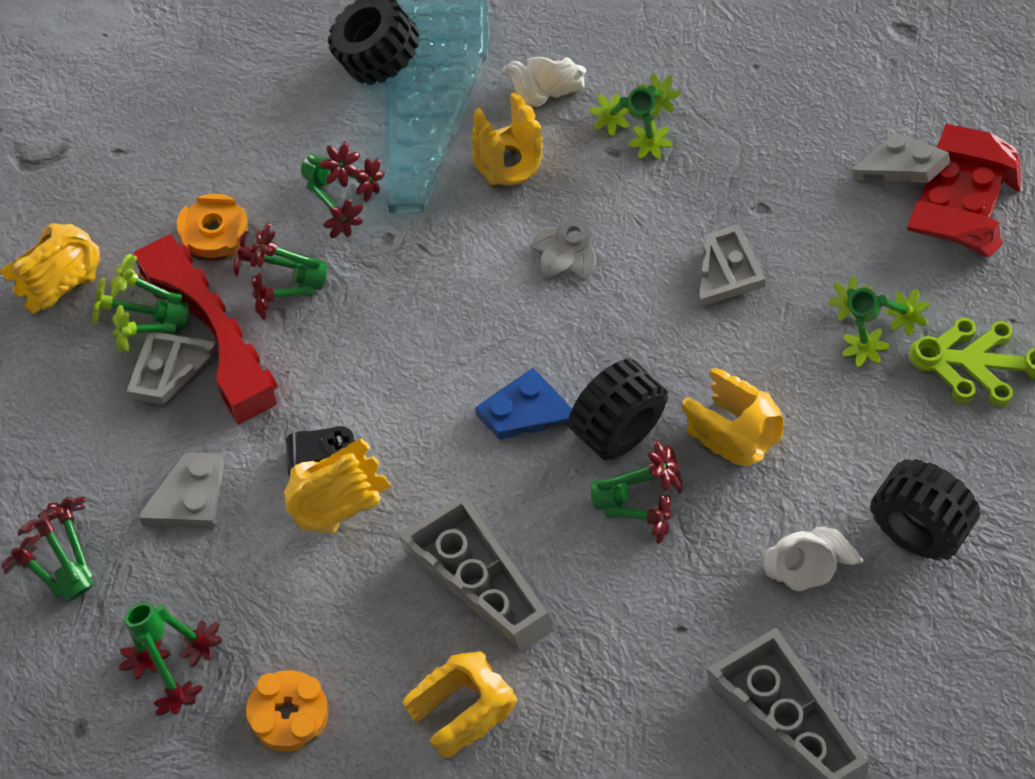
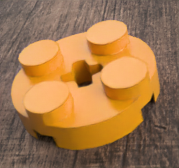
M206 194L196 198L197 203L189 208L186 205L180 211L177 218L179 238L182 244L186 245L192 256L218 258L223 256L232 257L237 254L239 238L245 231H248L249 227L246 212L243 207L241 208L236 204L235 199L223 194ZM212 222H218L219 227L217 229L208 230L204 228L209 227Z
M293 670L262 675L258 679L257 686L250 693L246 706L247 720L254 735L260 739L264 746L279 752L300 750L306 747L305 743L311 741L315 736L318 738L326 727L329 714L327 699L319 681L315 677ZM285 703H292L293 707L299 708L297 713H290L289 719H282L281 712L277 711Z

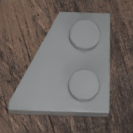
M184 453L140 512L139 518L142 525L215 527L224 466L223 455Z

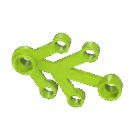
M965 317L957 319L954 326L940 337L924 336L911 345L909 359L913 366L926 372L934 371L952 388L951 396L954 401L960 404H967L972 401L976 387L971 380L963 379L950 365L962 366L990 392L988 396L990 403L999 408L1009 405L1013 396V389L1009 384L1001 382L987 368L1022 371L1035 380V347L1031 348L1026 356L986 353L995 345L1004 346L1009 343L1013 329L1005 321L994 322L987 333L963 350H952L949 348L958 341L969 342L973 339L976 325L974 321ZM958 328H966L969 332H962ZM995 331H1002L1006 335L1000 336ZM922 354H928V355H930L932 358L925 357V356H923ZM958 389H966L969 393L963 394ZM1002 392L1006 395V397L1001 398L997 396L995 393Z

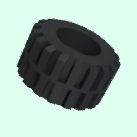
M355 0L353 4H349L344 8L345 10L342 14H338L335 24L331 25L329 30L331 35L328 36L330 52L350 76L361 84L366 82L367 85H374L377 81L383 83L386 82L387 78L397 76L401 69H405L409 65L408 61L413 59L416 54L414 49L419 47V30L396 0Z
M630 358L620 360L601 371L584 388L570 412L568 426L603 460L615 459L633 449L654 428L664 411L668 400V391L634 360Z
M906 459L901 463L898 462L870 502V511L874 515L873 519L881 527L880 529L895 543L920 557L938 561L942 559L948 560L953 555L955 556L980 518L979 504L974 499L973 493L965 487L961 480L935 464L926 463L918 459L913 461Z

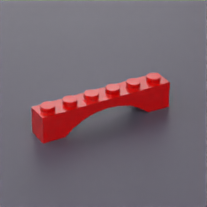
M169 234L134 251L133 255L137 256L136 265L143 280L170 293L182 295L181 301L188 302V311L199 318L214 335L219 345V367L216 383L221 400L236 423L240 425L276 406L274 390L278 386L269 369L264 371L258 364L260 363V358L251 343L244 344L241 339L243 333L234 318L228 320L224 314L226 308L217 292L214 294L210 293L208 287H210L209 282L201 268L195 270L192 266L193 259L184 243L178 245L172 234ZM153 294L154 297L164 300V298H161V297H159V296Z

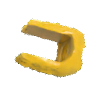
M516 93L510 94L512 125L494 130L492 124L486 120L485 114L480 108L476 109L473 114L474 127L470 137L473 148L472 159L476 168L485 177L490 186H512L524 183L535 175L543 157V137L540 123L535 120V113L532 107L526 106L523 97ZM505 149L520 153L522 157L520 162L515 166L505 167Z
M51 223L44 228L38 244H35L32 249L25 251L14 262L4 266L0 270V275L3 276L4 280L15 281L12 289L13 294L17 297L25 295L26 299L23 307L31 314H34L40 309L45 310L54 306L62 295L72 290L75 286L91 284L96 280V270L101 260L99 246L91 241L86 232L72 224L61 225Z
M712 368L709 373L710 378L714 381L711 384V389L714 392L712 395L714 404L739 418L734 421L728 420L720 414L705 408L696 400L687 397L684 398L681 406L687 415V433L692 438L702 442L705 447L710 448L714 454H720L724 459L730 460L734 464L750 467L764 460L763 455L773 445L779 443L783 436V416L769 393L758 391L755 386L740 380L737 376H731L724 370Z
M363 438L350 443L347 447L340 449L329 458L322 459L320 462H302L291 468L290 480L284 490L286 512L293 517L296 525L302 530L331 535L337 531L340 522L353 517L358 512L373 509L380 503L381 497L379 494L386 491L391 486V483L387 481L386 476L376 474L379 461L374 456L366 458L365 454L370 446Z
M481 651L451 655L445 665L436 667L431 674H428L424 680L418 683L416 688L412 689L405 696L402 702L414 722H419L463 686L481 694L476 703L462 712L451 723L436 732L429 740L433 747L439 749L437 752L443 758L452 757L461 748L469 746L477 739L483 738L489 730L495 727L496 723L506 719L513 711L518 698L513 693V689L504 682L499 674L492 672L491 666L486 661L485 654Z

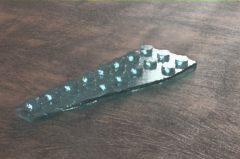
M396 0L416 24L420 34L418 37L420 42L419 47L414 49L416 51L414 58L408 61L409 65L405 69H401L397 76L390 77L389 213L424 212L437 181L436 176L441 163H444L448 154L450 141L455 137L469 103L471 90L474 83H477L483 61H486L489 54L488 0Z

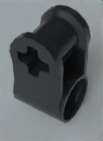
M335 426L314 431H297L288 435L285 439L288 475L290 476L291 468L302 462H320L322 459L329 458L333 453L347 447L350 443L356 441L353 432L344 426ZM337 436L341 437L342 442H338Z

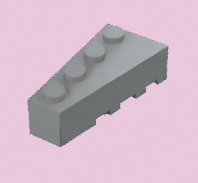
M465 494L398 535L408 556L519 652L553 631L547 611Z
M777 628L772 629L707 668L709 686L811 779H865L868 777L869 761Z

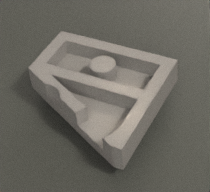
M895 132L852 168L853 177L857 181H864L867 174L884 175L885 182L906 180L928 183L950 164L949 152Z
M739 224L706 234L699 293V304L701 307L765 287L766 278Z
M158 332L147 333L126 391L128 398L165 405L216 355V342Z

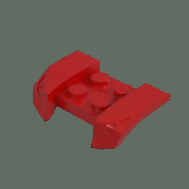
M945 124L937 148L949 152L950 164L926 184L921 200L916 202L907 230L952 241L975 251L980 256L990 257L1003 244L1000 238L999 222L991 219L1003 182L1013 190L1021 192V164L1018 152L1015 147L990 132Z

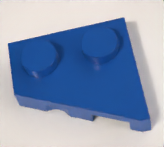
M532 368L476 406L475 410L476 416L498 439L517 436L522 432L535 433L545 431V426L566 422L568 426L572 408Z

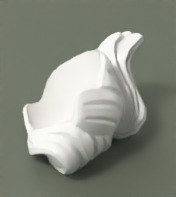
M533 57L526 59V65L519 61L510 62L504 67L502 73L503 75L510 76L516 94L523 97L525 105L536 108L545 104L549 96L559 98L569 94V92L574 93L584 88L586 69L581 65L574 64L567 57L563 60L555 61L544 57Z
M825 526L816 527L811 532L801 531L785 536L777 544L767 549L764 554L766 576L772 580H777V582H784L795 591H804L828 583L837 569V563L850 565L863 563V558L860 557L857 550L850 545L837 529Z

